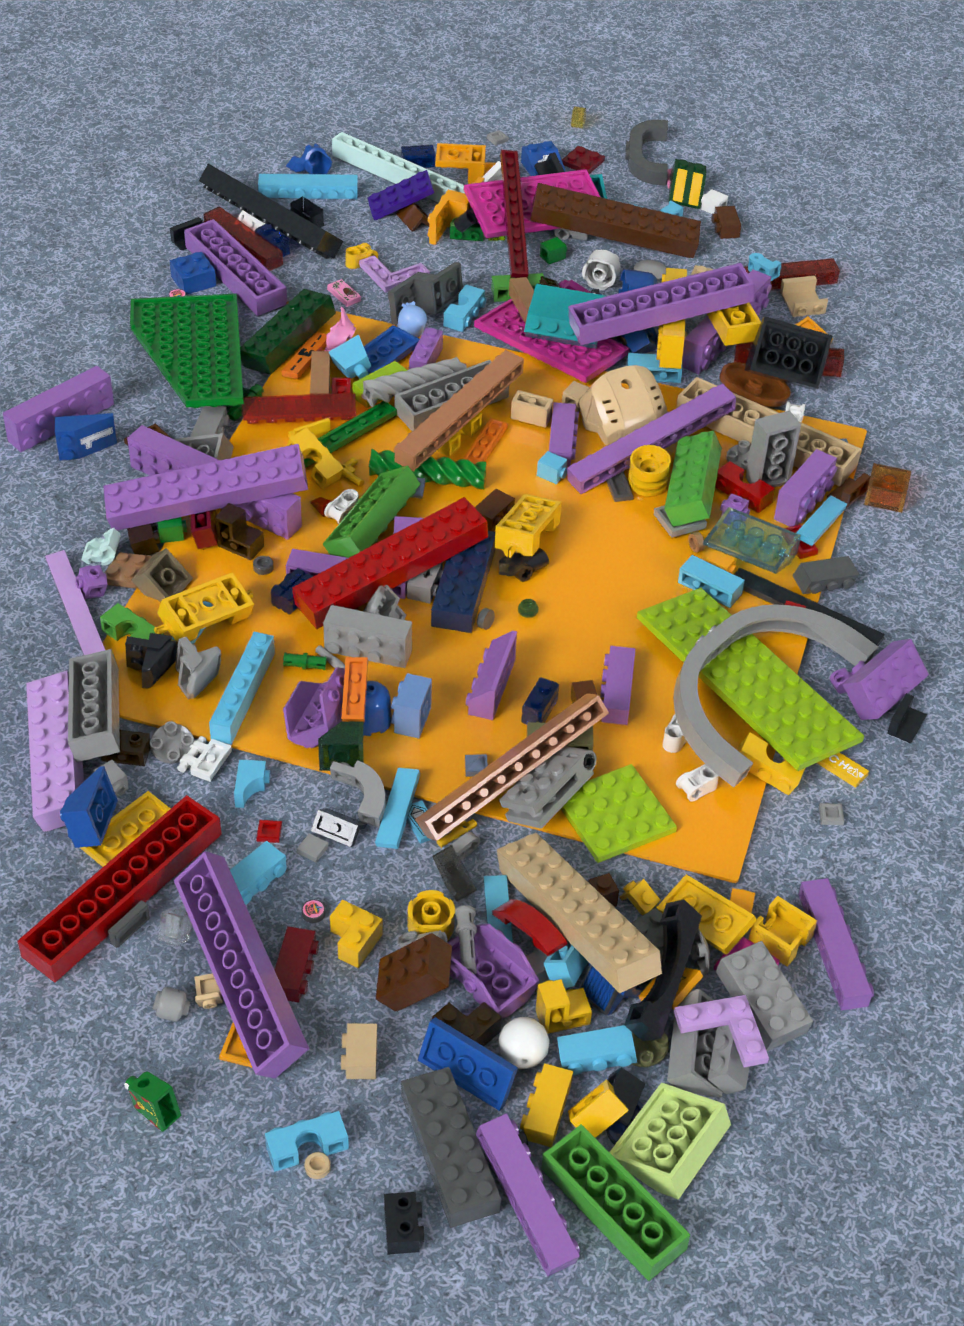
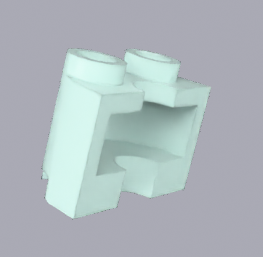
M112 528L104 533L105 539L94 538L87 542L81 560L87 564L91 562H102L101 565L104 566L110 564L114 560L121 534L115 528Z

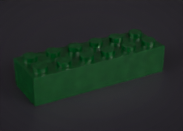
M308 289L301 290L299 294L240 347L243 366L271 375L336 314L331 295Z

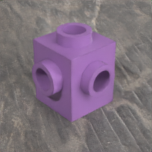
M731 494L727 500L724 499L720 507L722 511L720 522L738 529L749 516V500Z
M100 565L85 566L79 570V574L76 577V586L78 589H81L84 599L104 596L107 588V576L102 572Z

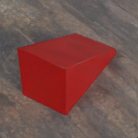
M319 497L310 501L313 507L324 517L325 508L331 500Z

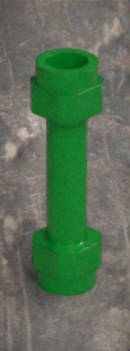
M259 384L252 386L249 389L250 393L243 399L244 404H239L236 407L232 406L227 413L229 419L233 421L239 419L242 416L241 412L255 398L259 399L264 389Z

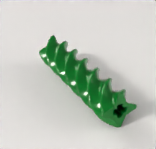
M371 449L369 476L375 474L379 476L381 473L404 467L395 462L394 452L385 450L378 453ZM430 456L412 472L416 478H425L426 483L435 481L441 485L453 483L460 487L472 485L475 488L484 489L486 462L481 461L473 464L467 459H460L454 462L448 457L434 459Z

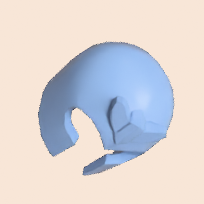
M414 301L411 303L407 302L406 304L403 303V309L398 316L397 327L415 337L421 336L427 322L425 311L421 307L416 306Z

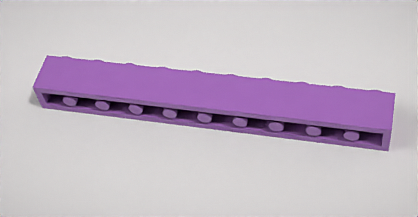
M723 383L711 388L709 391L696 396L693 400L680 405L671 412L665 413L660 418L650 421L647 425L634 430L625 437L619 438L614 443L604 446L601 450L588 455L581 461L573 463L567 468L568 481L580 494L585 493L630 468V456L636 448L643 445H655L665 449L676 443L679 439L734 411L736 396Z

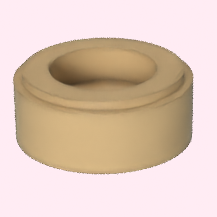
M314 1152L305 1159V1172L310 1178L321 1179L330 1172V1159L326 1154Z

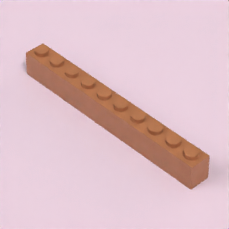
M507 350L498 355L479 374H476L470 382L466 383L461 390L454 393L446 403H443L436 412H433L428 419L420 423L413 432H410L403 441L397 443L394 448L395 462L402 466L408 465L412 471H415L523 373L524 358Z
M585 694L417 817L415 820L424 835L429 839L439 840L609 714L600 696Z

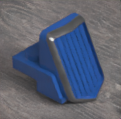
M590 963V967L580 988H584L588 1001L604 1015H611L624 997L638 998L643 991L637 985L619 993Z

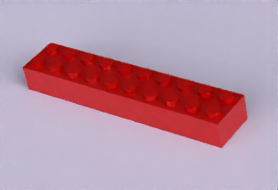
M463 497L292 587L295 605L317 630L324 626L323 622L331 605L354 610L369 602L379 586L382 585L384 587L388 585L393 589L488 538L487 520Z
M186 795L17 940L21 957L54 983L58 981L109 935L108 930L141 900L147 902L222 835L220 817Z

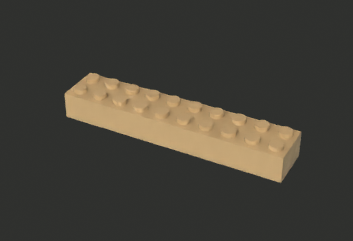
M696 377L678 395L676 408L717 385ZM733 393L736 396L735 410L706 425V427L737 441L747 440L751 444L755 419L778 414V412ZM799 422L801 428L793 466L800 468L816 449L837 458L835 465L837 466V471L832 481H834V484L841 486L858 466L861 448Z
M537 833L497 849L500 872L503 875H507V879L559 930L573 947L619 993L662 974L660 950Z

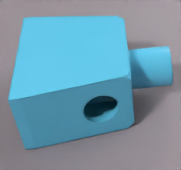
M359 335L328 352L333 364L347 378L352 379L358 376L361 379L368 375L367 370L371 367Z

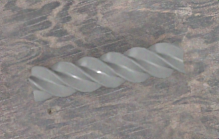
M455 357L422 367L411 368L407 371L381 376L374 380L363 381L364 391L362 398L367 400L371 407L379 399L388 403L395 394L466 369L467 366Z

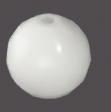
M518 1017L503 1027L500 1032L498 1047L503 1059L512 1063L518 1069H529L540 1064L546 1057L549 1049V1037L544 1026L535 1019Z

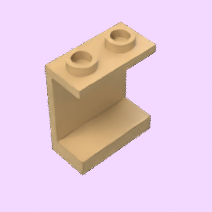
M815 276L782 279L780 293L792 317L826 313L828 299L818 298L815 292L817 283Z

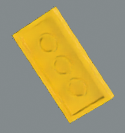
M147 791L111 818L101 846L80 847V849L104 867L171 808Z
M687 874L656 907L663 914L666 903L679 900L688 902L702 915L698 929L705 937L707 943L726 955L757 921L755 915Z

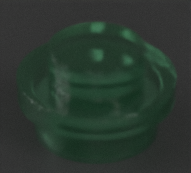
M524 599L518 606V613L523 617H534L538 613V605L532 599Z

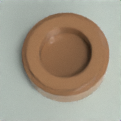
M700 532L691 533L688 537L691 549L696 553L705 549L703 536Z

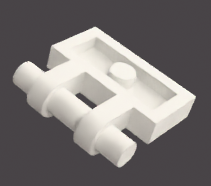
M200 736L197 741L190 745L191 749L189 752L182 756L177 769L184 773L187 768L191 767V775L211 782L232 752L231 745L215 739H211L208 744H205L207 742L206 738Z

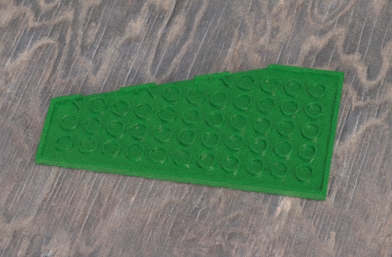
M237 293L131 299V331L186 408L219 407L222 405L238 406L239 404H244Z

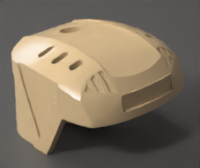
M638 365L621 367L603 374L582 395L579 401L585 429L598 433L606 446L667 413L663 395L654 375L648 368ZM621 383L628 384L629 389L623 388ZM606 411H614V413H606Z

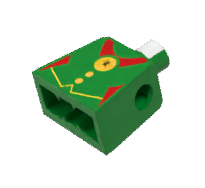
M148 1071L138 1078L130 1076L126 1080L125 1088L129 1091L134 1108L162 1132L181 1116L173 1088L165 1081Z

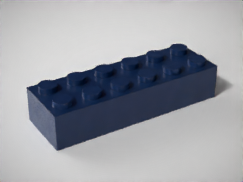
M488 531V538L446 560L431 609L432 627L472 633L496 550L495 532Z

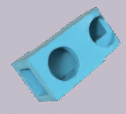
M752 253L749 255L748 270L751 272L754 269L769 275L772 281L780 276L781 262L777 260L772 262L764 258L760 253Z

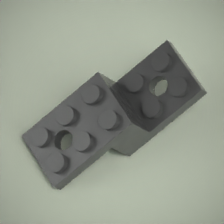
M454 262L436 275L417 272L389 290L388 300L392 325L398 324V316L403 309V303L406 304L407 302L411 303L414 301L415 305L421 307L426 314L436 315L458 300L459 293L463 289L461 263Z

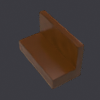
M415 202L399 209L396 213L412 232L416 230L421 222L429 227L428 215Z
M863 473L856 480L849 477L841 486H838L827 495V498L831 495L847 503V509L868 490L871 476Z

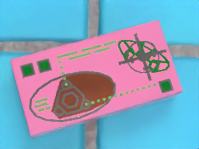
M342 279L327 285V290L346 307L361 301V296Z

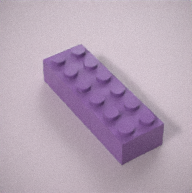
M95 366L3 412L8 442L17 450L23 452L55 435V417L92 415L114 405L110 375L100 367Z

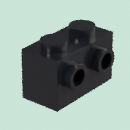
M416 1192L384 1194L387 1255L419 1252L420 1243L424 1242V1226H418V1218H422V1202H416Z

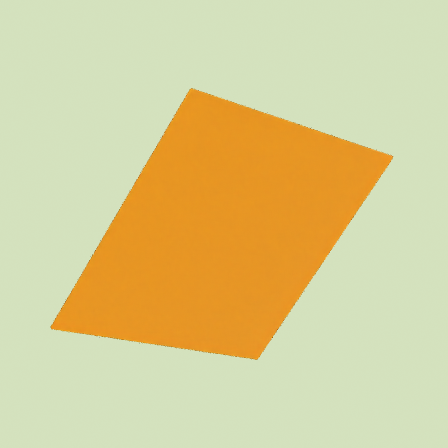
M336 311V314L317 332L328 334L330 328L340 321L341 312ZM347 314L356 328L352 338L359 335L363 346L393 326L392 323ZM443 335V349L435 363L457 357L468 368L487 360L492 362L498 355L507 350L524 358L523 373L509 385L508 398L489 404L480 411L482 413V427L472 437L461 434L460 448L454 454L448 457L436 451L431 455L434 459L448 457L454 462L463 459L490 418L507 422V430L485 461L486 477L484 489H478L472 485L460 487L453 483L441 485L435 481L425 482L423 499L410 497L406 502V506L398 511L397 516L425 518L463 497L476 507L495 489L515 498V504L524 494L561 501L562 503L560 524L554 531L543 530L540 533L539 548L546 552L549 564L533 572L527 581L521 582L515 576L499 575V560L505 557V551L496 548L472 633L432 627L431 609L435 596H433L430 604L408 599L407 595L405 599H399L397 605L406 614L405 620L412 621L411 655L405 668L368 661L367 681H376L384 685L390 693L392 705L394 696H398L399 683L404 681L407 673L432 679L431 710L419 739L394 733V724L392 723L384 733L379 731L371 733V736H365L354 731L350 722H345L337 732V737L341 735V751L327 761V744L329 743L326 742L324 746L321 743V747L318 745L314 748H305L287 738L283 712L284 706L300 681L327 682L335 669L329 662L326 664V670L313 668L302 670V667L283 666L285 652L301 655L308 653L311 656H320L315 652V649L319 645L324 648V626L316 630L295 605L292 587L302 582L287 580L286 563L292 549L330 555L323 546V543L339 524L333 518L323 517L310 501L319 497L333 501L347 489L356 490L360 499L378 477L377 474L369 476L371 449L378 453L385 450L394 452L397 443L403 441L412 432L398 415L331 453L342 465L353 457L357 459L358 463L353 466L356 472L353 474L364 480L362 487H359L342 475L338 481L322 489L311 477L314 465L317 463L315 462L305 468L308 490L293 493L301 497L302 527L291 538H283L246 521L248 526L259 529L264 534V547L252 560L218 547V544L198 549L191 533V515L181 517L182 520H186L187 532H183L184 540L166 542L160 551L167 548L193 577L183 591L233 572L246 592L248 590L252 591L253 598L251 600L254 603L249 618L232 625L228 619L210 625L204 629L195 641L194 645L197 648V652L216 646L219 647L221 650V665L217 676L194 699H187L178 686L179 673L175 669L176 662L151 688H142V669L135 670L126 665L125 643L127 636L130 637L131 635H125L118 641L107 635L102 642L105 650H112L119 668V718L156 728L165 725L166 722L173 721L189 729L194 738L198 739L200 736H203L210 742L209 722L253 632L274 636L275 645L274 657L231 748L330 775V767L333 761L338 763L344 762L354 767L358 760L370 766L381 778L384 789L390 791L398 768L417 769L420 771V778L414 797L438 803L472 778L466 777L465 755L487 754V764L490 765L526 738L527 722L547 723L572 705L571 686L573 682L593 680L597 695L600 696L601 685H606V682H602L603 669H608L607 666H604L605 654L610 653V646L636 648L627 725L602 722L601 719L593 725V752L596 754V765L593 769L594 774L588 780L632 764L677 826L675 833L627 851L624 854L727 882L737 883L767 782L748 772L747 776L739 784L732 787L719 776L716 790L693 802L688 800L687 794L683 789H679L676 786V782L682 774L705 764L687 741L681 750L676 753L667 752L662 745L665 728L675 714L674 687L684 663L637 619V612L693 591L678 583L680 567L691 555L706 561V558L716 547L737 556V570L742 568L818 603L821 592L803 594L792 575L800 563L831 559L844 511L815 542L818 548V555L799 559L782 535L783 528L789 526L774 520L779 490L784 485L774 487L773 503L760 513L750 509L748 518L743 521L738 529L720 522L722 515L720 507L723 500H727L729 495L715 487L710 518L705 519L707 526L705 529L694 531L700 532L705 541V549L696 553L691 549L688 542V537L691 533L671 538L654 516V508L664 506L666 503L678 441L664 449L668 452L671 459L667 489L662 494L646 497L632 491L633 500L614 502L606 481L580 494L568 481L567 475L557 484L537 476L538 461L549 451L552 417L546 428L511 419V403L516 392L520 390L551 398L553 403H562L563 392L573 381L591 387L607 371H603L587 383H584L527 353ZM299 348L269 376L262 387L264 389L262 396L259 399L255 398L229 440L234 446L231 458L285 447L289 441V431L326 418L330 419V431L372 408H366L353 398V383L359 380L358 376L351 379L350 407H332V378L347 377L333 364L330 357L329 408H311V365L299 379L282 376L281 372L300 350ZM413 351L397 363L409 370V359ZM621 383L623 388L629 389L628 384ZM658 383L667 412H671L676 409L678 395L684 389ZM395 395L388 402L393 407H395ZM769 408V409L774 410V411H776V412H778V413L785 412V411H782V410ZM579 411L578 423H574L578 424L577 435H573L577 436L576 447H572L576 448L575 460H571V465L606 446L598 433L585 429L581 411ZM606 411V413H614V411ZM803 416V424L838 439H847L849 444L861 448L862 451L867 434L866 429ZM705 426L688 436L690 437L698 435L701 432H709L713 430ZM714 430L722 447L719 468H721L728 462L726 458L727 451L731 447L738 445L739 441ZM793 466L791 477L799 469L798 467ZM630 468L624 471L627 481ZM856 469L850 474V478L854 479ZM745 470L743 482L750 484L745 478L747 470ZM834 484L831 491L825 493L823 500L816 503L814 510L806 515L803 523H799L801 526L826 501L827 495L836 489L838 485ZM221 508L216 509V515L222 510ZM395 519L390 521L387 525V530L378 536L376 543L394 534ZM259 556L270 557L273 560V571L267 575L257 574L253 569L254 559ZM446 560L442 563V570H444ZM137 588L125 608H129L134 614L145 618L147 622L155 627L163 625V621L157 614L161 601L144 595ZM746 591L742 592V595L731 608L719 603L731 615L751 607L774 605ZM368 602L359 606L358 611H363ZM484 608L491 609L495 613L493 624L487 630L477 625L478 615ZM511 631H517L515 663L494 719L489 720L468 715L469 706L466 705V698L468 693L473 691L471 690L473 679L478 678V666L484 662L485 648L490 647L492 640ZM777 631L753 633L757 639L798 675L808 640L807 637ZM169 632L164 633V635L172 636ZM331 653L345 665V659L349 656ZM698 677V696L703 711L709 722L723 739L736 750H738L739 745L749 732L764 740ZM768 744L766 754L773 761L776 750ZM516 783L476 811L475 814L509 822L505 814L510 809L503 808L499 800ZM561 809L542 829L509 822L583 842Z

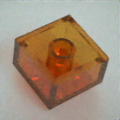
M873 463L864 505L902 513L911 471Z

